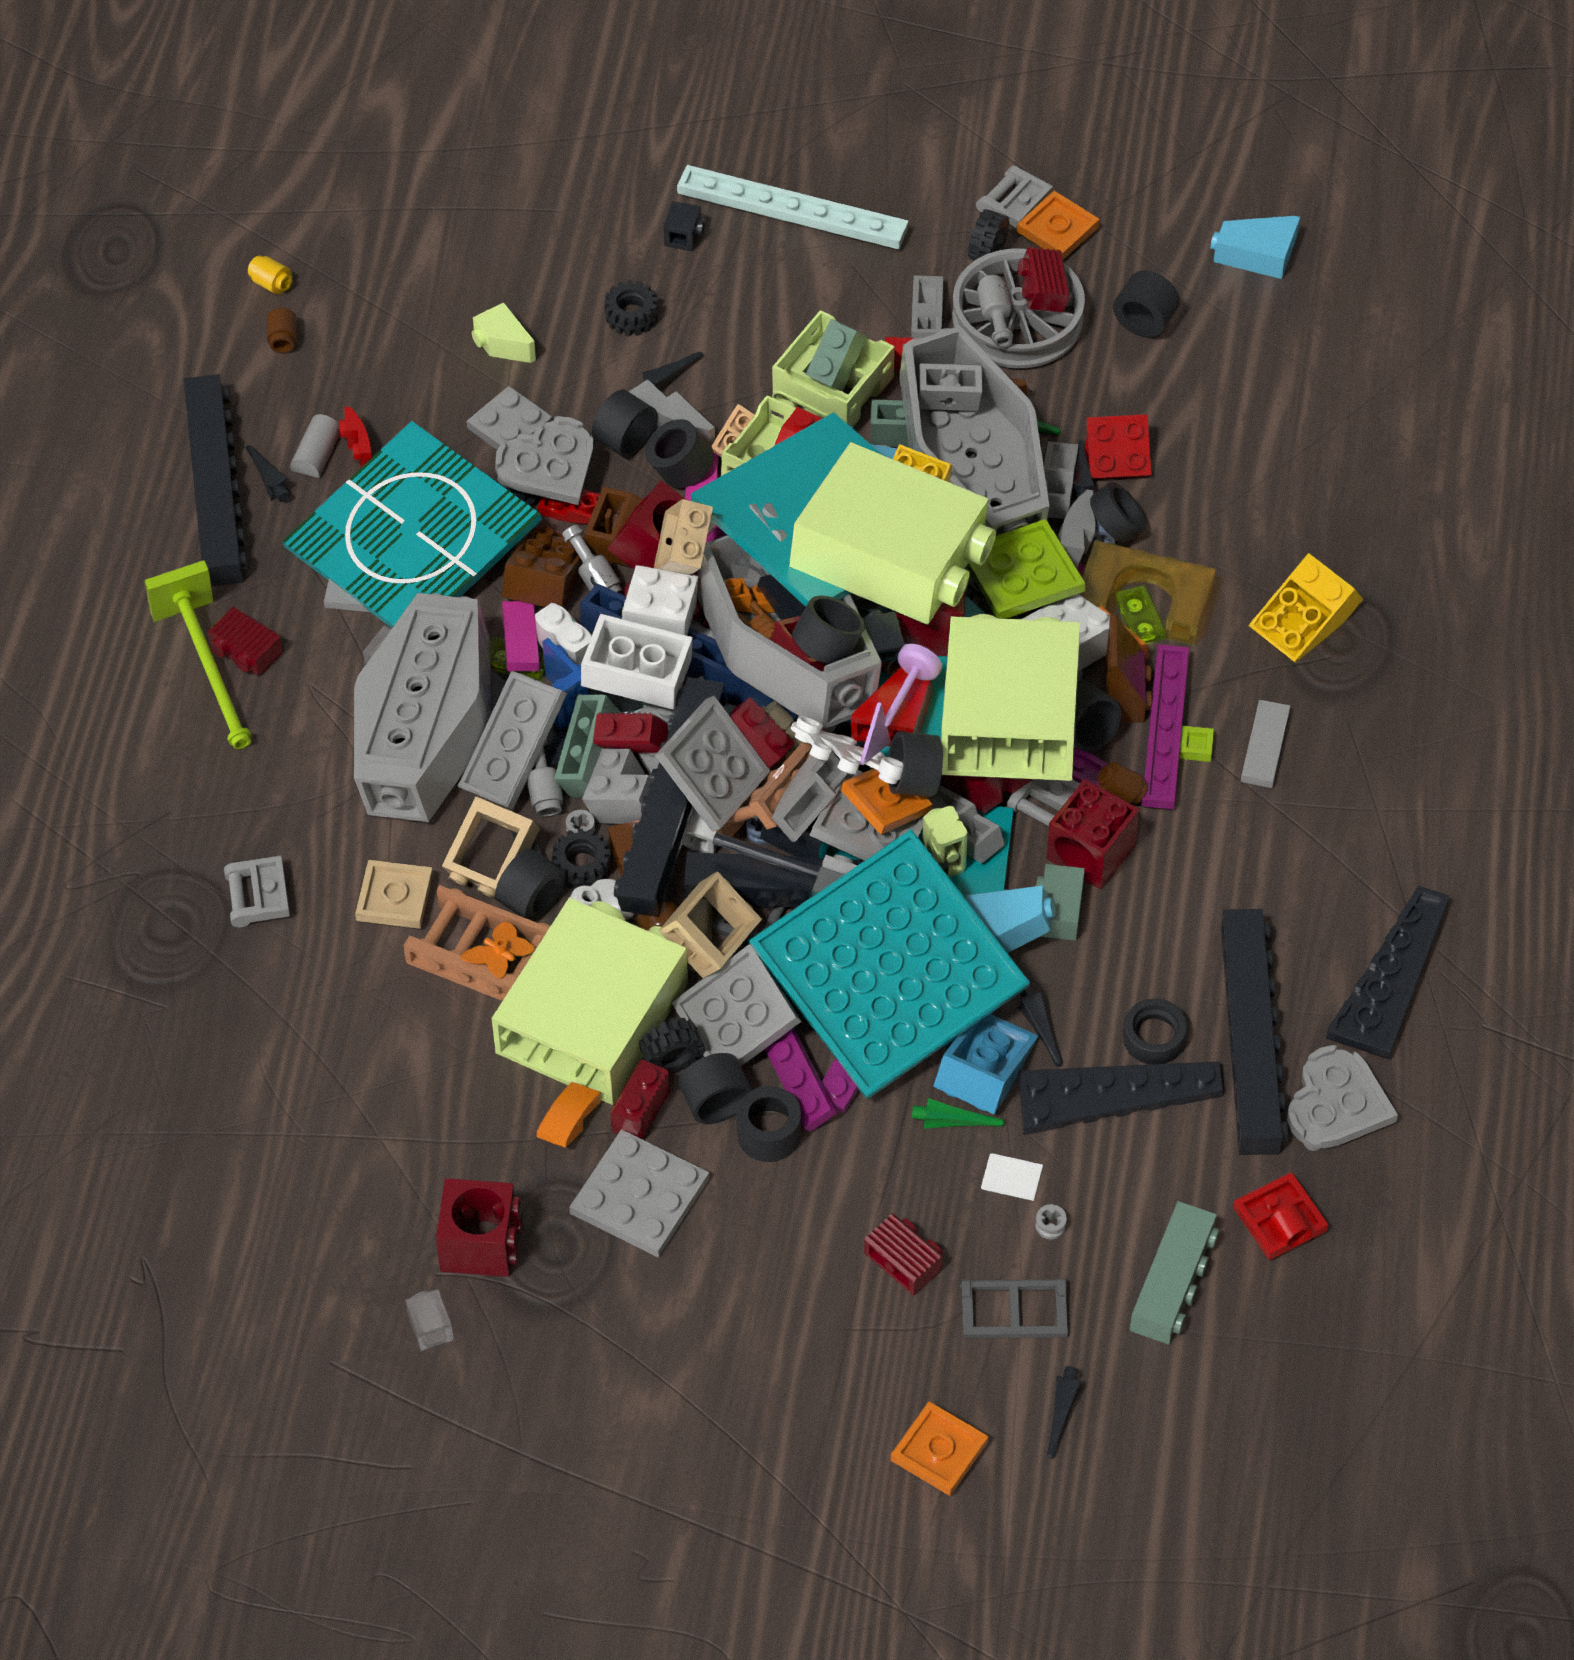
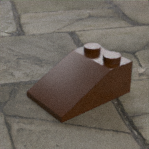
M1110 614L1105 662V693L1118 702L1121 709L1120 722L1144 723L1145 710H1151V691H1145V684L1150 685L1151 666L1145 665L1143 650L1118 616Z

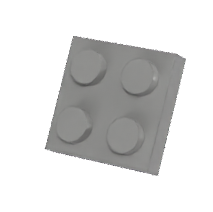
M508 386L467 420V429L498 450L502 442L506 443L509 440L516 439L519 434L533 435L538 425L541 424L543 426L545 423L553 420L552 416Z

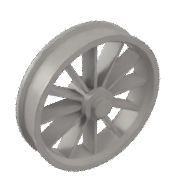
M1021 248L995 251L973 261L959 276L953 292L952 320L954 328L961 326L998 366L1007 368H1031L1060 358L1078 340L1084 319L1085 295L1082 284L1073 270L1065 263L1064 267L1070 292V299L1066 307L1073 306L1074 314L1028 309L1027 300L1022 297V287H1015L1011 273H1018L1019 259L1023 258L1027 249ZM1004 274L1011 303V313L1005 319V323L1008 326L1007 329L1012 332L1014 329H1021L1026 344H1011L1006 348H998L992 339L989 338L995 332L993 322L989 321L978 330L971 326L970 323L986 321L982 315L981 307L963 310L962 308L963 302L980 306L977 291L971 289L982 278L989 275ZM1046 322L1065 326L1066 328L1058 333ZM1028 326L1033 327L1046 340L1033 343Z

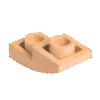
M737 404L711 446L713 452L722 457L723 450L729 443H734L755 414Z

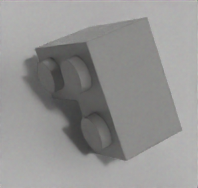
M602 749L582 800L596 823L622 824L641 819L642 800L644 796L649 795L651 789L650 776L644 775V771L631 749Z

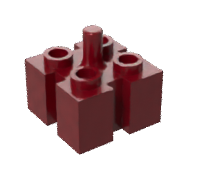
M941 775L942 784L945 788L959 796L965 793L966 800L975 804L976 809L982 814L1002 802V794L1007 790L1013 794L1032 781V779Z

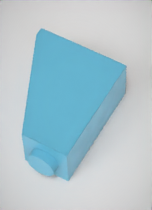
M1285 216L1224 221L1220 232H1214L1210 249L1215 250L1214 262L1282 279L1298 237L1300 217Z
M1043 885L966 895V901L1007 953L1051 931V918L1055 917L1056 914L1053 898L1048 897Z

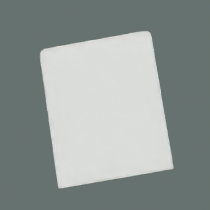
M991 1153L981 1189L1034 1201L1043 1165Z

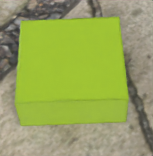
M1182 726L1179 759L1211 762L1214 729Z

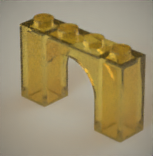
M1095 540L1082 576L1085 582V592L1079 593V595L1096 607L1102 606L1108 611L1113 596L1123 586L1135 582L1155 584L1164 589L1172 599L1166 619L1165 638L1195 646L1214 588L1216 569Z

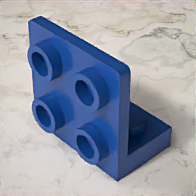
M546 638L542 641L546 678L553 684L552 687L562 690L567 694L554 720V724L564 731L569 728L577 696L590 694L587 687L581 686V665L573 663L561 645H555L549 638Z

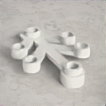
M799 716L797 722L792 723L791 730L796 733L795 738L812 745L810 755L821 760H828L831 750H833L840 758L838 768L844 772L856 774L864 749L863 747L856 746V740L848 736L821 731L823 725L808 717ZM879 752L865 763L880 772L878 777L887 783L897 784V781L901 779L903 763L899 760L885 757L883 753Z

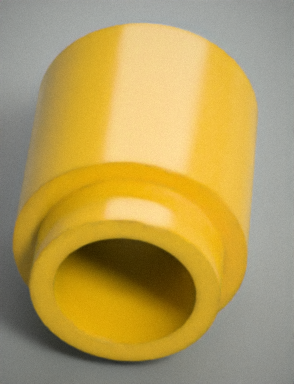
M256 256L248 266V275L252 281L274 294L283 293L292 284L291 269L269 256Z

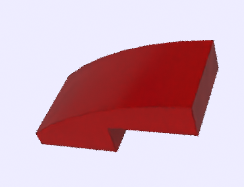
M344 407L345 419L339 420L340 437L347 439L348 450L353 449L354 461L360 460L362 468L372 458L368 434L356 412L351 407Z
M583 489L579 505L542 497L537 512L542 516L556 520L588 524L600 494Z

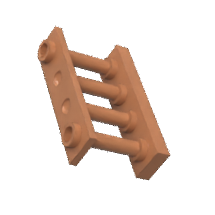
M802 741L795 750L786 752L778 762L769 767V774L723 827L716 830V832L732 837L746 820L757 816L766 829L776 827L777 824L772 819L775 809L794 776L811 756L810 750L812 745Z
M439 885L437 896L439 908L442 910L425 939H418L409 935L403 945L406 963L503 1001L533 953L522 956L514 972L505 973L501 979L496 978L489 971L486 964L468 963L461 960V955L471 948L483 926L494 929L501 922L506 921L517 930V937L526 939L536 950L549 930L550 925L542 922L536 923L469 897L458 889H449ZM454 914L471 920L454 950L448 951L436 946Z

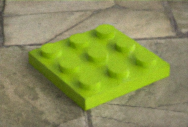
M1046 519L997 535L984 564L978 565L969 561L966 566L997 619H1006L1085 592L1084 580Z

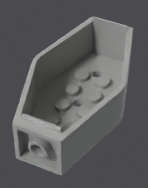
M961 326L952 329L944 328L933 335L924 338L917 337L903 344L899 378L909 448L952 464L950 483L989 499L985 526L995 529L996 536L1044 519L1047 520L1049 499L1036 412L1028 397ZM920 363L981 365L982 395L978 411L919 409L916 381ZM972 451L977 456L975 458H968L965 453ZM992 501L1000 502L1001 505L991 507L990 503Z
M728 535L705 543L701 568L697 571V598L724 661L731 672L798 716L818 721L823 725L821 730L851 719L852 713L878 689L881 660L866 628H864L849 657L828 664L824 667V671H819L748 627L739 619L737 615L739 612L749 622L756 616L753 613L735 610L724 580L744 578L747 587L758 585L760 577L770 575V573ZM850 594L840 599V601L846 603L858 613ZM775 612L767 613L775 622L780 620Z
M417 593L359 673L354 685V780L368 815L429 822L465 771L491 716L490 636L478 599L442 596L436 593ZM417 686L423 687V688H422L421 690H419V691L412 692V689H413L414 687H417ZM398 738H404V739H405V740H404L403 742H401V743H398V744H395V743H394L395 740L398 739Z

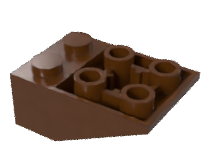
M608 487L602 488L584 533L585 543L594 556L603 555L608 562L629 566L607 548L642 498L633 493Z
M533 527L505 563L502 597L543 607L548 606L550 603H555L564 608L574 591L580 576L578 570L583 562L571 542L565 543L562 533L554 532L548 527Z

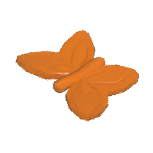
M505 921L494 928L492 933L493 940L490 938L484 940V944L487 946H477L465 951L461 955V960L473 964H486L489 971L496 978L501 979L508 968L507 960L513 961L515 959L514 956L532 954L535 949L526 939L517 937V930L512 924Z

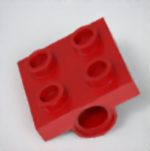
M1148 414L1086 418L1085 447L1092 480L1151 476Z
M1292 1172L1233 1202V1209L1268 1260L1328 1230V1223Z

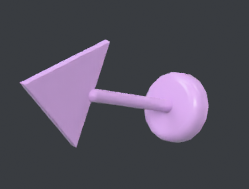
M906 644L901 648L898 654V662L901 668L908 673V676L886 716H884L882 704L877 703L859 765H864L891 743L887 727L891 724L915 678L932 680L939 675L942 663L929 649L917 644Z

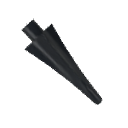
M696 352L676 362L642 372L644 381L649 380L662 392L682 372L702 358L703 353Z
M1083 440L1078 441V457L1073 481L1072 500L1078 498L1087 489L1092 490L1094 487Z
M247 445L246 450L263 480L270 500L273 501L277 497L280 502L287 501L290 497V491L286 488L287 478L273 468L252 445Z
M1030 985L1020 992L1022 1003L1018 1008L1043 1042L1054 1064L1059 1067L1062 1065V1060L1051 1032L1042 992L1039 991L1034 994Z
M1071 1366L1065 1367L1063 1377L1059 1375L1056 1377L1054 1415L1047 1457L1050 1459L1055 1457L1063 1428L1080 1391L1079 1385L1081 1380H1076L1078 1369Z

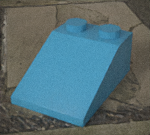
M989 1014L954 1040L943 1055L933 1087L944 1091L951 1097L964 1100L979 1110L995 1114L1007 1097L1018 1077V1072L1024 1066L1039 1036Z

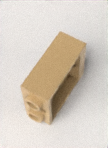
M682 499L665 511L654 564L655 569L691 575L701 568L713 509L712 506ZM667 538L672 540L671 545L666 544Z
M475 797L442 867L450 874V880L462 886H466L468 882L479 886L478 892L495 899L496 887L502 873L518 854L531 849L540 828L531 819ZM482 818L518 833L496 880L460 865Z
M717 871L702 880L659 929V932L667 940L686 947L687 962L702 978H705L722 968L762 919L753 910L752 906L745 902L733 889L729 881L723 878ZM704 896L734 928L718 949L687 917Z

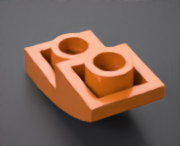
M744 578L724 580L736 611L752 613L750 604L756 601L766 613L775 612L757 585L747 587Z
M571 1082L558 1096L545 1115L537 1130V1137L566 1148L583 1131V1119L600 1104L601 1092Z

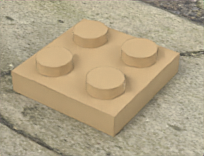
M368 860L355 913L356 921L421 929L433 878L432 867Z

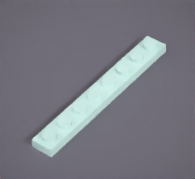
M690 165L686 166L677 185L678 194L895 249H900L908 230V220Z

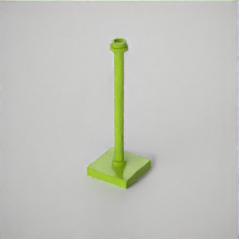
M203 560L146 579L145 586L148 603L154 622L182 613L231 732L227 737L229 744L233 745L234 749H243L249 746L251 743V732L248 728H242L194 612L195 608L213 603L209 570L205 561Z

